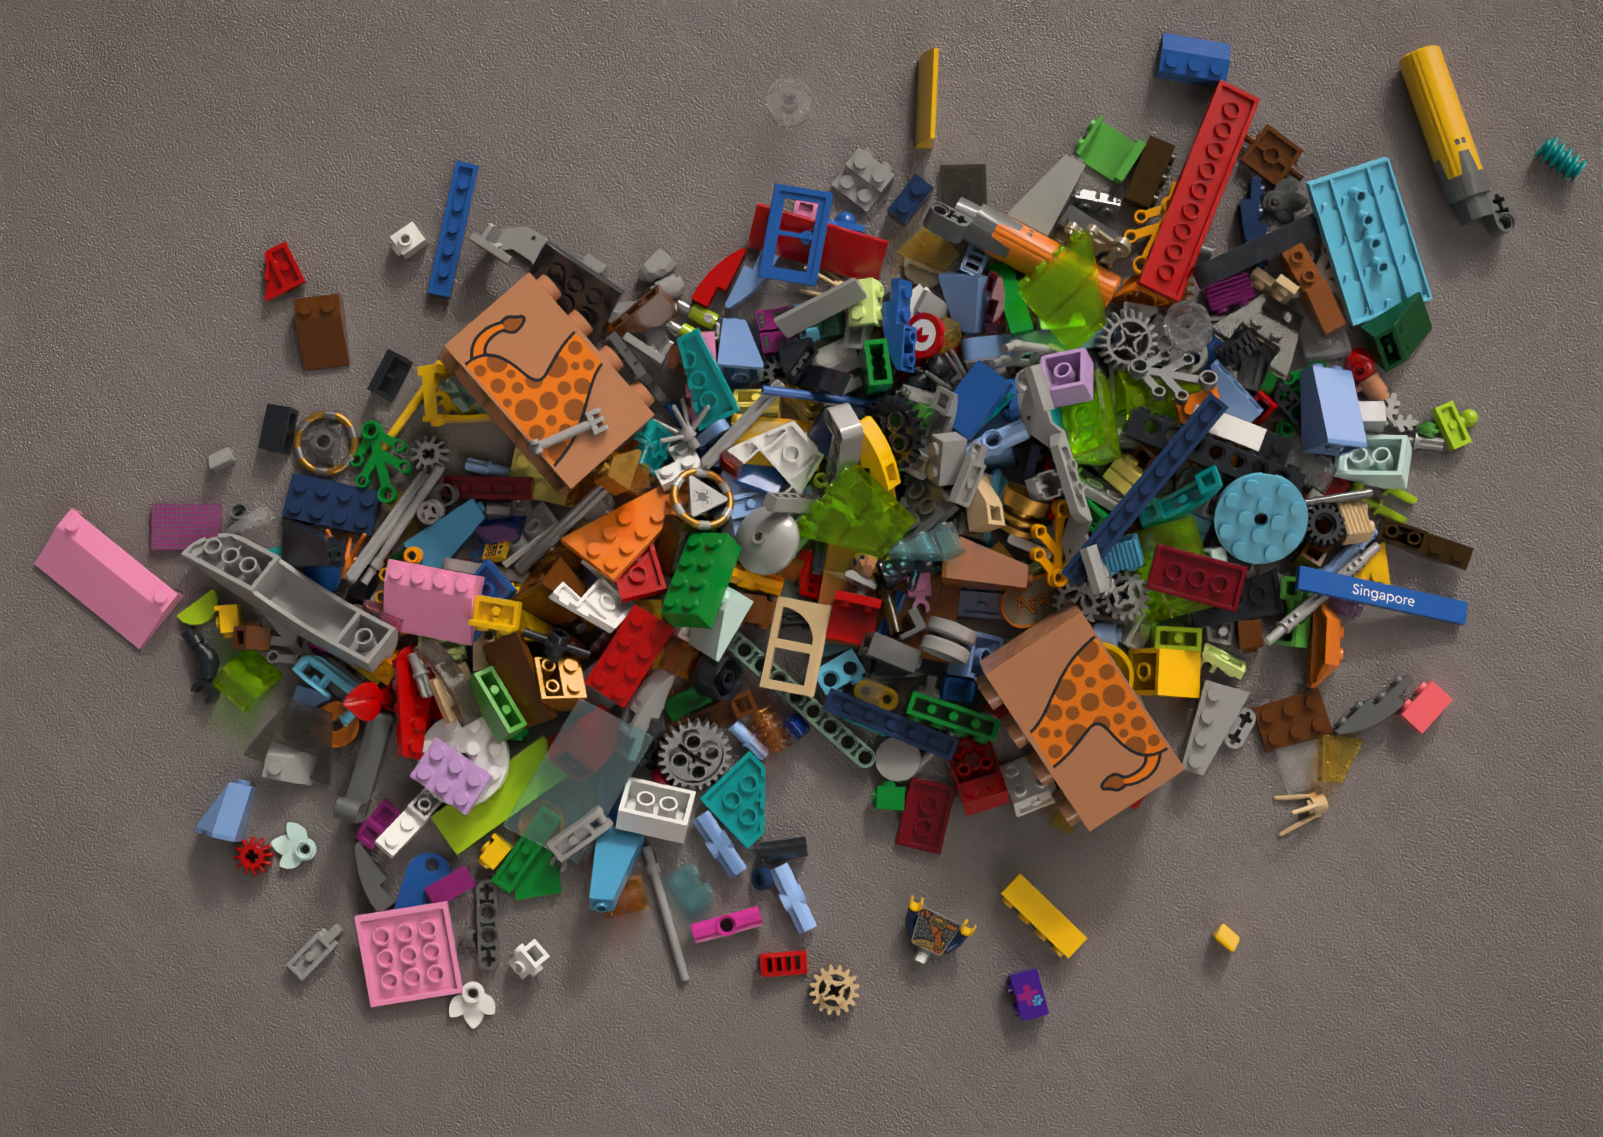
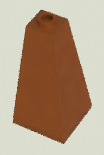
M945 532L942 567L944 587L1027 593V586H1032L1033 572H1029L1027 564L951 532Z

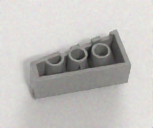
M1208 680L1201 682L1200 696L1195 703L1180 757V762L1184 766L1185 772L1199 776L1204 775L1250 695L1249 692Z

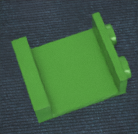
M1100 115L1097 121L1092 119L1086 131L1089 133L1086 138H1080L1074 147V150L1077 151L1075 156L1083 160L1082 163L1120 186L1144 150L1146 143L1140 139L1137 143L1102 122L1104 117Z

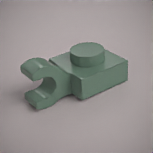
M454 375L450 376V382L440 378L439 388L444 392L451 393L450 397L453 404L462 413L470 411L472 396L458 382V379Z

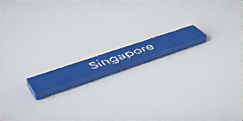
M1297 567L1295 590L1461 626L1466 624L1468 602L1310 567Z

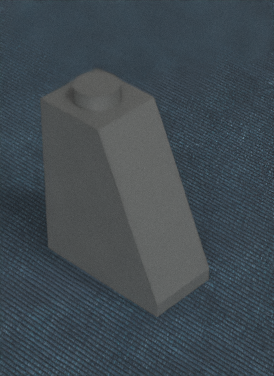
M865 632L858 652L860 655L908 673H914L915 669L918 670L922 663V657L920 656L922 651L877 632Z

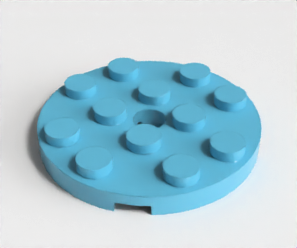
M1262 472L1251 473L1236 479L1221 493L1217 500L1213 517L1214 528L1222 546L1235 558L1254 564L1271 563L1284 558L1300 544L1308 525V510L1300 491L1286 478L1279 475L1262 474ZM1264 513L1267 515L1264 524L1254 521L1257 514Z

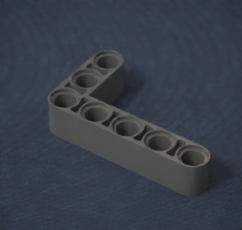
M380 710L375 719L367 722L346 797L338 798L333 812L334 818L355 824L365 822L394 727L396 714Z

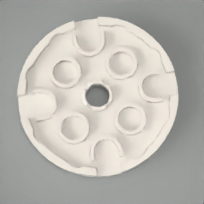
M464 714L451 723H445L444 719H441L427 731L422 757L435 737H437L459 753L467 754L469 760L494 776L475 805L485 802L501 788L509 770V748L506 741L498 744L483 717ZM427 789L436 799L440 800L443 803L449 804L445 800L434 794L432 791Z

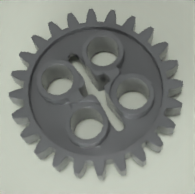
M698 717L695 718L694 723H691L690 719L686 718L685 725L677 721L678 728L675 729L670 726L669 728L672 733L670 735L663 733L666 741H659L660 747L663 748L657 750V754L660 756L657 762L659 765H662L659 768L661 773H665L666 780H671L673 786L679 783L682 789L688 785L689 789L693 791L694 786L697 785L702 790L704 783L711 787L710 780L713 779L718 782L717 775H725L722 768L730 766L728 761L725 760L732 758L730 752H727L732 749L731 745L727 743L729 738L727 735H723L725 732L722 728L717 729L718 726L715 722L709 726L707 718L702 723ZM697 736L695 741L687 742L689 737ZM681 743V744L684 745L688 750H686V749L683 748V747L678 746V744ZM708 748H715V750L712 753L705 754ZM698 753L703 760L711 762V764L707 765L698 756L694 754ZM676 755H683L681 760H673ZM702 766L698 772H692L694 767Z

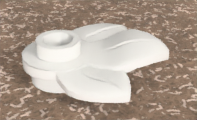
M472 981L463 986V993L455 996L450 1002V1017L463 1015L466 1022L473 1029L481 1023L484 1014H495L493 998L485 994L483 986L478 982ZM470 989L477 991L476 997L469 995Z

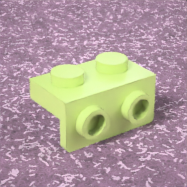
M872 277L858 279L862 283L867 297L848 307L849 326L852 328L868 325L883 327V285Z

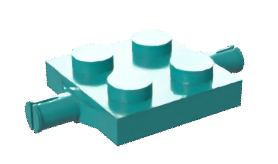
M649 419L642 432L636 433L635 439L639 444L634 450L639 449L642 451L637 466L648 475L656 477L654 471L660 469L663 463L669 465L672 463L670 461H673L672 457L668 455L671 442L660 443L659 440L673 435L658 421Z

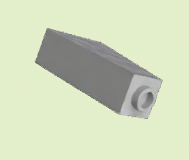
M1065 155L1009 211L1007 216L1048 237L1086 166L1082 163L1083 160L1075 155Z

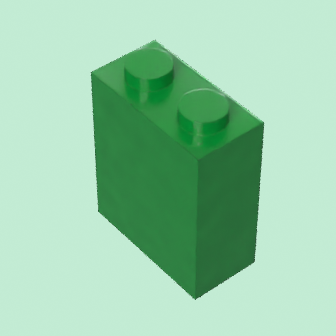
M887 338L865 340L859 353L864 398L888 396L893 381Z

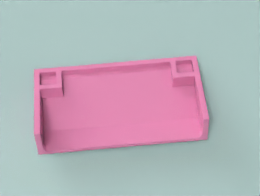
M71 508L55 528L34 564L141 650L184 595L171 589L83 518L80 511Z

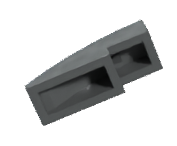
M358 842L355 845V857L363 889L376 912L386 911L396 903V900L383 885L390 877L367 847Z

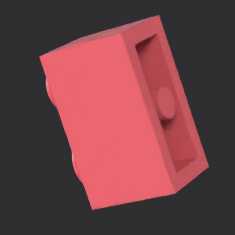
M1423 681L1414 690L1416 695L1411 700L1407 698L1404 701L1405 704L1399 708L1401 711L1397 714L1417 734H1422L1453 701L1433 681L1426 683Z

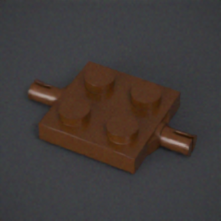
M1269 124L1255 137L1247 132L1244 141L1249 145L1239 162L1273 187L1288 175L1296 178L1299 182L1306 174L1295 167L1297 159L1304 151Z

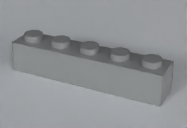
M767 492L762 505L771 513L787 512L792 514V512H795L797 514L816 513L821 500L811 494Z

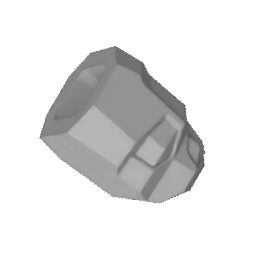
M659 249L638 271V278L642 282L647 283L661 280L677 267V263L666 252Z

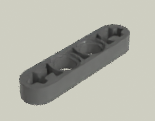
M486 879L479 882L476 888L478 962L484 970H492L500 963L498 886L492 883L491 879ZM485 883H489V887H493V892L489 893V900L494 899V903L487 902L481 904V899L486 900V893L481 892V888L485 887ZM490 906L493 908L494 916L492 919L487 920L483 918L481 912L484 907ZM487 929L492 930L495 934V939L491 943H486L482 938V933ZM495 945L496 950L491 949V957H495V961L491 963V966H488L487 962H483V958L487 956V949L482 950V946L490 947Z

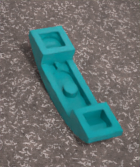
M1213 465L1195 475L1196 480L1161 500L1156 497L1153 498L1139 515L1142 527L1149 528L1176 519L1212 498L1223 487L1217 467Z

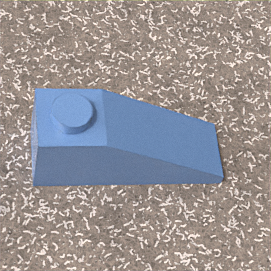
M1217 359L1210 366L1211 370L1218 375L1216 386L1220 400L1229 407L1224 413L1251 423L1263 412V409Z

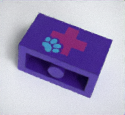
M1033 967L1008 974L1010 980H1007L1006 984L1009 994L1014 993L1016 1002L1012 1003L1015 1017L1020 1016L1022 1021L1048 1015L1049 1011L1037 968Z

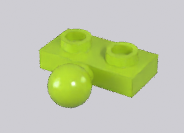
M1453 400L1430 410L1449 451L1472 442L1465 427H1473L1477 423L1478 415L1474 410L1466 409L1459 415Z

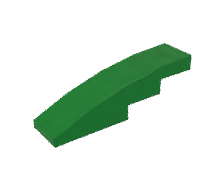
M1003 262L988 265V271L995 272L1003 280L1005 291L1003 316L1005 322H1007L1011 338L1033 333L1034 327L1013 268Z

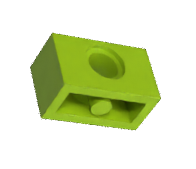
M1151 627V648L1201 652L1202 628Z

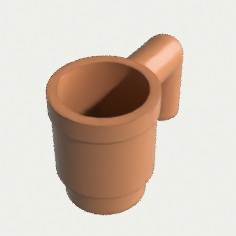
M1378 371L1355 385L1356 393L1358 394L1363 391L1368 400L1384 401L1390 396L1387 392L1388 388Z

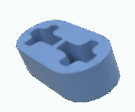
M725 418L716 421L696 437L701 444L699 446L700 450L715 444L730 429Z

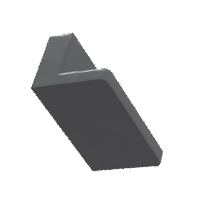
M917 607L908 610L904 616L911 630L899 635L896 641L903 643L922 634L927 628Z

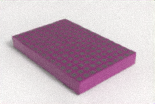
M152 504L151 550H185L201 538L209 539L217 537L219 533H222L221 504Z

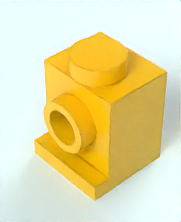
M242 605L214 606V611L219 612V616L216 617L217 629L221 631L223 638H233L234 626H243Z
M497 833L491 836L494 841L491 842L489 840L480 850L483 854L479 857L478 862L487 870L490 867L493 870L496 869L513 849Z

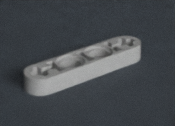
M444 558L442 569L473 575L482 564ZM498 567L504 576L512 582L524 583L529 574H531V572L520 574L515 569Z

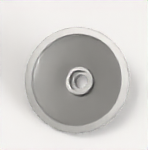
M761 507L752 511L743 519L737 529L735 539L742 548L738 560L747 570L758 575H772L782 571L794 559L799 547V530L795 520L787 512L771 513L766 510V507ZM762 534V539L758 541L759 535Z

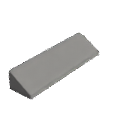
M853 277L775 317L774 322L787 338H790L866 299L867 295L862 283Z

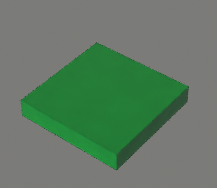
M549 847L540 849L514 887L516 900L562 892L557 860L552 866L548 864L549 859L554 855Z

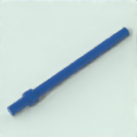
M762 385L761 394L832 404L849 403L851 406L870 409L869 403L876 402V397L866 399L843 395L842 397L837 395L830 396L819 392Z

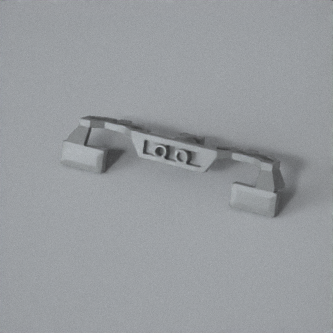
M492 223L488 225L482 236L473 232L469 238L476 246L510 267L515 260L504 251L514 250L534 264L543 245L547 241L545 237L528 226L499 229ZM588 253L583 259L585 265L605 276L608 271L607 265ZM637 301L618 303L608 323H612ZM664 323L661 326L638 331L646 337L648 345L628 332L625 334L623 340L629 346L661 366L667 361L665 356L670 350L671 345L674 344L668 338Z
M1041 364L1024 368L1025 374L1020 375L1021 380L1028 384L1020 406V412L1027 432L1051 449L1056 468L1041 472L1036 477L1025 480L1030 499L1033 501L1049 500L1065 495L1071 515L1068 519L1061 544L1068 564L1088 540V532L1093 520L1085 498L1084 485L1080 481L1077 463L1073 458L1066 433L1062 428L1053 423L1050 410L1055 408L1049 392L1051 384L1048 375H1044ZM1097 544L1080 549L1088 576L1086 578L1088 580L1085 587L1086 592L1092 590L1093 595L1110 590L1107 579L1110 575L1106 564L1101 560Z

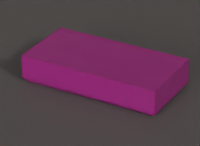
M465 865L426 887L425 891L432 903L449 902L477 885Z

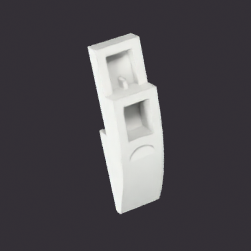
M425 787L402 814L379 836L374 844L392 859L429 821L430 817L443 805V802L436 799Z

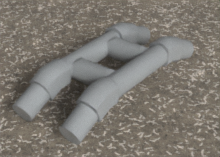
M1012 340L1002 345L1001 351L1004 354L1014 352L1011 357L1007 355L999 356L991 360L989 366L991 369L1009 366L1026 368L1041 364V356L1044 353L1048 355L1066 350L1051 343L1041 344ZM1026 351L1034 352L1029 359L1022 358Z

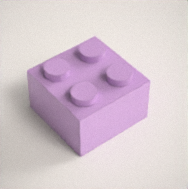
M1085 347L1041 356V366L1044 375H1048L1051 384L1049 392L1054 408L1093 400L1094 363Z

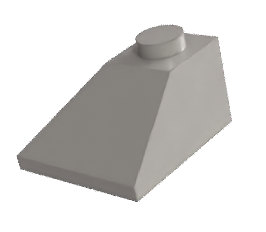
M276 732L266 755L262 777L312 786L321 742L316 739Z

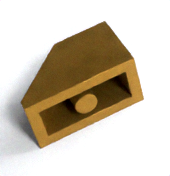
M637 449L603 460L596 468L597 474L594 482L615 496L628 491L642 451Z

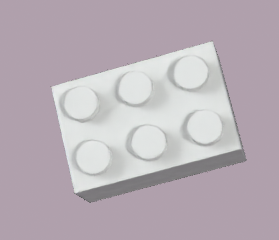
M628 776L618 809L616 829L684 844L696 792Z

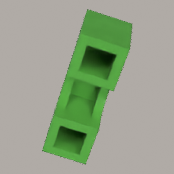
M1282 576L1280 599H1284L1286 602V616L1313 594L1295 590L1296 577ZM1312 613L1288 634L1284 633L1274 644L1308 648Z

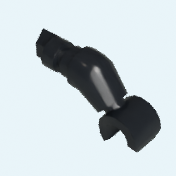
M193 626L181 634L189 648L195 650L194 654L197 657L196 662L198 663V677H201V680L192 685L190 691L201 692V689L205 686L208 689L205 704L211 705L216 703L221 695L218 684L213 681L218 673L220 659L214 648L204 644L205 639Z

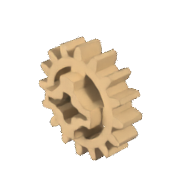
M832 964L829 965L828 971L823 967L820 968L822 974L820 976L814 974L813 976L817 981L810 982V986L815 988L814 991L810 992V996H816L813 1004H821L819 1011L827 1008L828 1015L832 1013V1010H836L837 1016L840 1015V1009L848 1012L847 1005L855 1006L856 1003L852 999L853 997H859V994L854 992V989L859 988V984H853L856 976H849V968L843 972L841 965H838L837 970L833 969ZM831 975H841L844 977V979L840 981L835 980L832 978ZM824 980L826 984L825 990L819 994V985ZM834 984L835 987L841 986L838 995L834 993L828 994L831 990L830 985ZM850 986L849 997L845 1000L843 996L844 990ZM828 999L835 1000L839 1005H830L824 1001Z

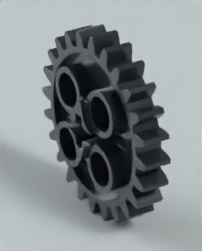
M888 395L876 398V402L869 403L870 409L864 410L866 416L872 417L885 436L898 470L908 468L911 463H916L915 457L922 455L918 449L925 448L921 440L927 439V436L922 434V431L927 428L920 424L924 417H917L920 410H912L914 403H907L906 397L899 398V395Z

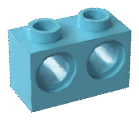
M851 648L821 666L817 682L827 696L830 688L843 692L842 686L849 682L853 686L863 680L862 675L866 671ZM847 662H853L857 667L856 672L852 675L846 674L843 670V666ZM827 674H834L837 678V683L832 687L824 684L823 679Z

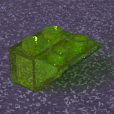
M243 650L220 669L213 685L248 714L268 695L284 675L257 651Z

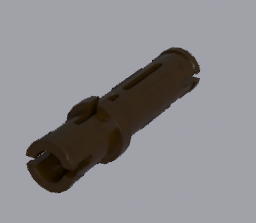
M875 572L873 576L878 589L877 598L882 599L881 604L890 638H898V633L901 635L904 633L894 599L895 590L892 587L885 589L878 572Z

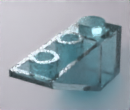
M942 522L936 525L934 530L920 532L914 536V539L907 542L900 541L894 544L892 549L888 550L893 559L947 561L966 552L953 522Z

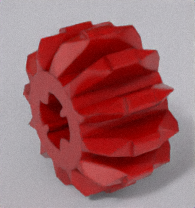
M255 836L250 837V843L248 840L243 839L241 841L243 847L237 846L235 848L241 853L234 856L235 860L241 859V862L236 867L239 869L245 866L243 873L248 874L251 871L253 876H257L259 871L262 873L267 872L265 865L272 866L273 864L270 860H267L268 857H274V853L267 852L272 845L267 844L263 847L265 839L260 838L257 842ZM255 853L259 855L258 859H255L256 862H254V859H250V854Z

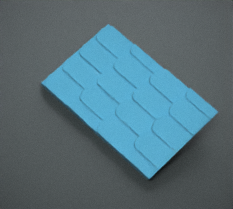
M1378 158L1305 182L1312 211L1318 223L1336 288L1339 290L1349 324L1355 326L1372 320L1417 292L1421 293L1424 302L1433 299L1389 158Z

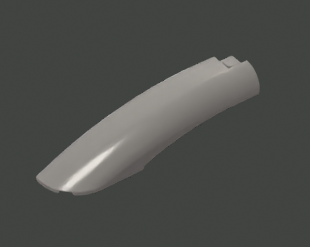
M219 533L217 537L209 539L204 537L195 541L181 553L185 559L265 615L356 668L359 665L373 673L384 658L390 659L395 650L398 640V632L395 627L348 603L283 561L280 556L244 537L229 533Z

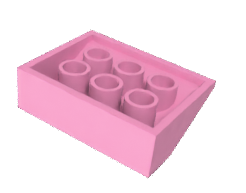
M388 559L384 580L383 621L395 627L399 632L472 646L475 626L468 625V620L473 619L475 596L482 595L485 577Z

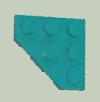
M750 751L700 798L747 849L765 833L766 767Z

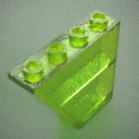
M1085 228L1082 231L1080 229L1076 230L1069 237L1071 241L1068 244L1058 246L1052 252L1053 257L1047 262L1045 260L1040 262L1034 268L1036 272L1030 277L1025 276L1017 283L1018 288L1015 290L1068 350L1080 348L1107 324L1091 233Z
M858 463L852 467L847 465L839 473V481L837 483L833 481L825 489V497L823 499L819 497L811 505V513L809 515L805 513L797 521L799 536L883 558L918 520Z

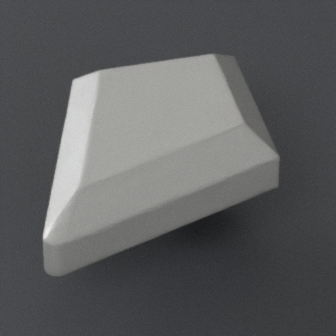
M853 570L845 572L844 577L851 587L858 589L856 594L866 596V593L874 594L877 584L873 579Z
M1230 622L1207 626V641L1231 646L1235 623Z

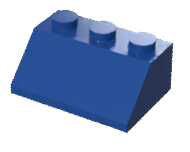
M1163 33L1155 78L1215 88L1220 79L1225 82L1227 81L1230 63V44Z

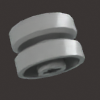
M931 616L926 627L933 635H924L919 648L951 663L967 665L971 654L964 647L974 646L978 634L954 621Z

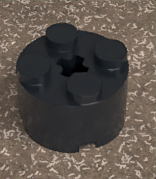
M702 653L695 668L691 669L689 679L693 682L694 690L698 695L723 702L725 700L730 701L738 694L741 688L742 681L739 680L740 673H743V666L736 657L723 654L718 662Z

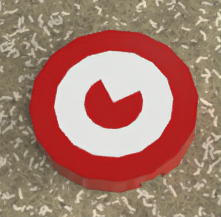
M923 312L913 316L909 320V326L916 327L915 357L931 358L939 353L944 345L945 326L942 320L934 314Z

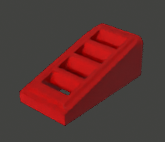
M799 550L800 595L813 600H819L823 573L818 576L810 572L814 551Z
M806 950L760 953L761 977L808 973ZM800 955L801 969H796L795 956ZM788 956L791 957V970H787L786 957ZM777 957H781L782 970H777ZM767 958H772L773 971H768Z

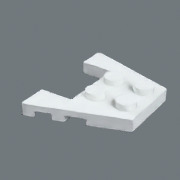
M794 420L727 449L735 457L736 461L739 460L741 466L758 451H761L790 484L782 493L802 494L805 486L824 457V454L818 451V447Z
M582 560L581 563L598 580L581 598L564 582L553 591L549 598L611 634L628 615L635 603L634 601L621 603L616 583H612Z

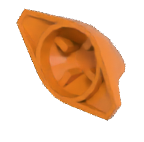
M1137 274L1129 279H1124L1121 289L1111 299L1112 303L1123 305L1125 301L1154 307L1170 303V300L1137 285L1136 283L1139 278Z

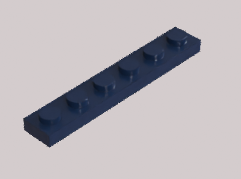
M830 688L822 709L949 761L952 760L959 743L957 738L834 688Z

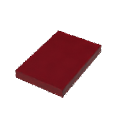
M911 778L895 844L941 855L956 787L921 778Z

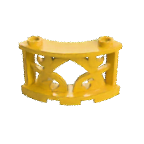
M443 364L417 367L418 376L422 377L425 416L422 417V422H430L432 427L444 426L445 423L493 421L477 402L471 406L470 411L463 413L453 404L451 397L448 395L450 393L444 392L439 388L440 378L446 381L452 375ZM440 396L442 400L437 403L436 397ZM437 406H442V414L438 413ZM479 409H481L484 414H475V413H476ZM451 410H452V411H453L454 413H456L457 415H449V414H450V412H451Z

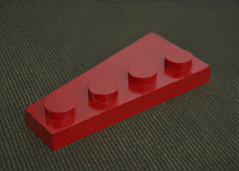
M398 659L392 660V668H395L393 690H396L397 697L394 710L398 715V725H396L397 756L416 761L421 760L430 697H421L416 679L412 678L414 674L409 662ZM427 668V670H430L429 679L431 680L434 676V669Z

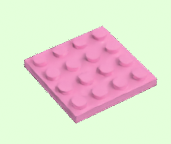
M448 901L355 916L371 1007L463 993Z

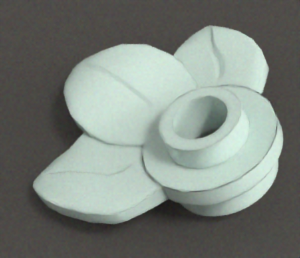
M294 822L287 823V835L277 837L271 842L273 848L283 855L279 866L286 869L296 868L302 861L311 860L317 852L316 844L308 838L306 829ZM304 845H307L309 847V852L307 854H304L302 852V847Z

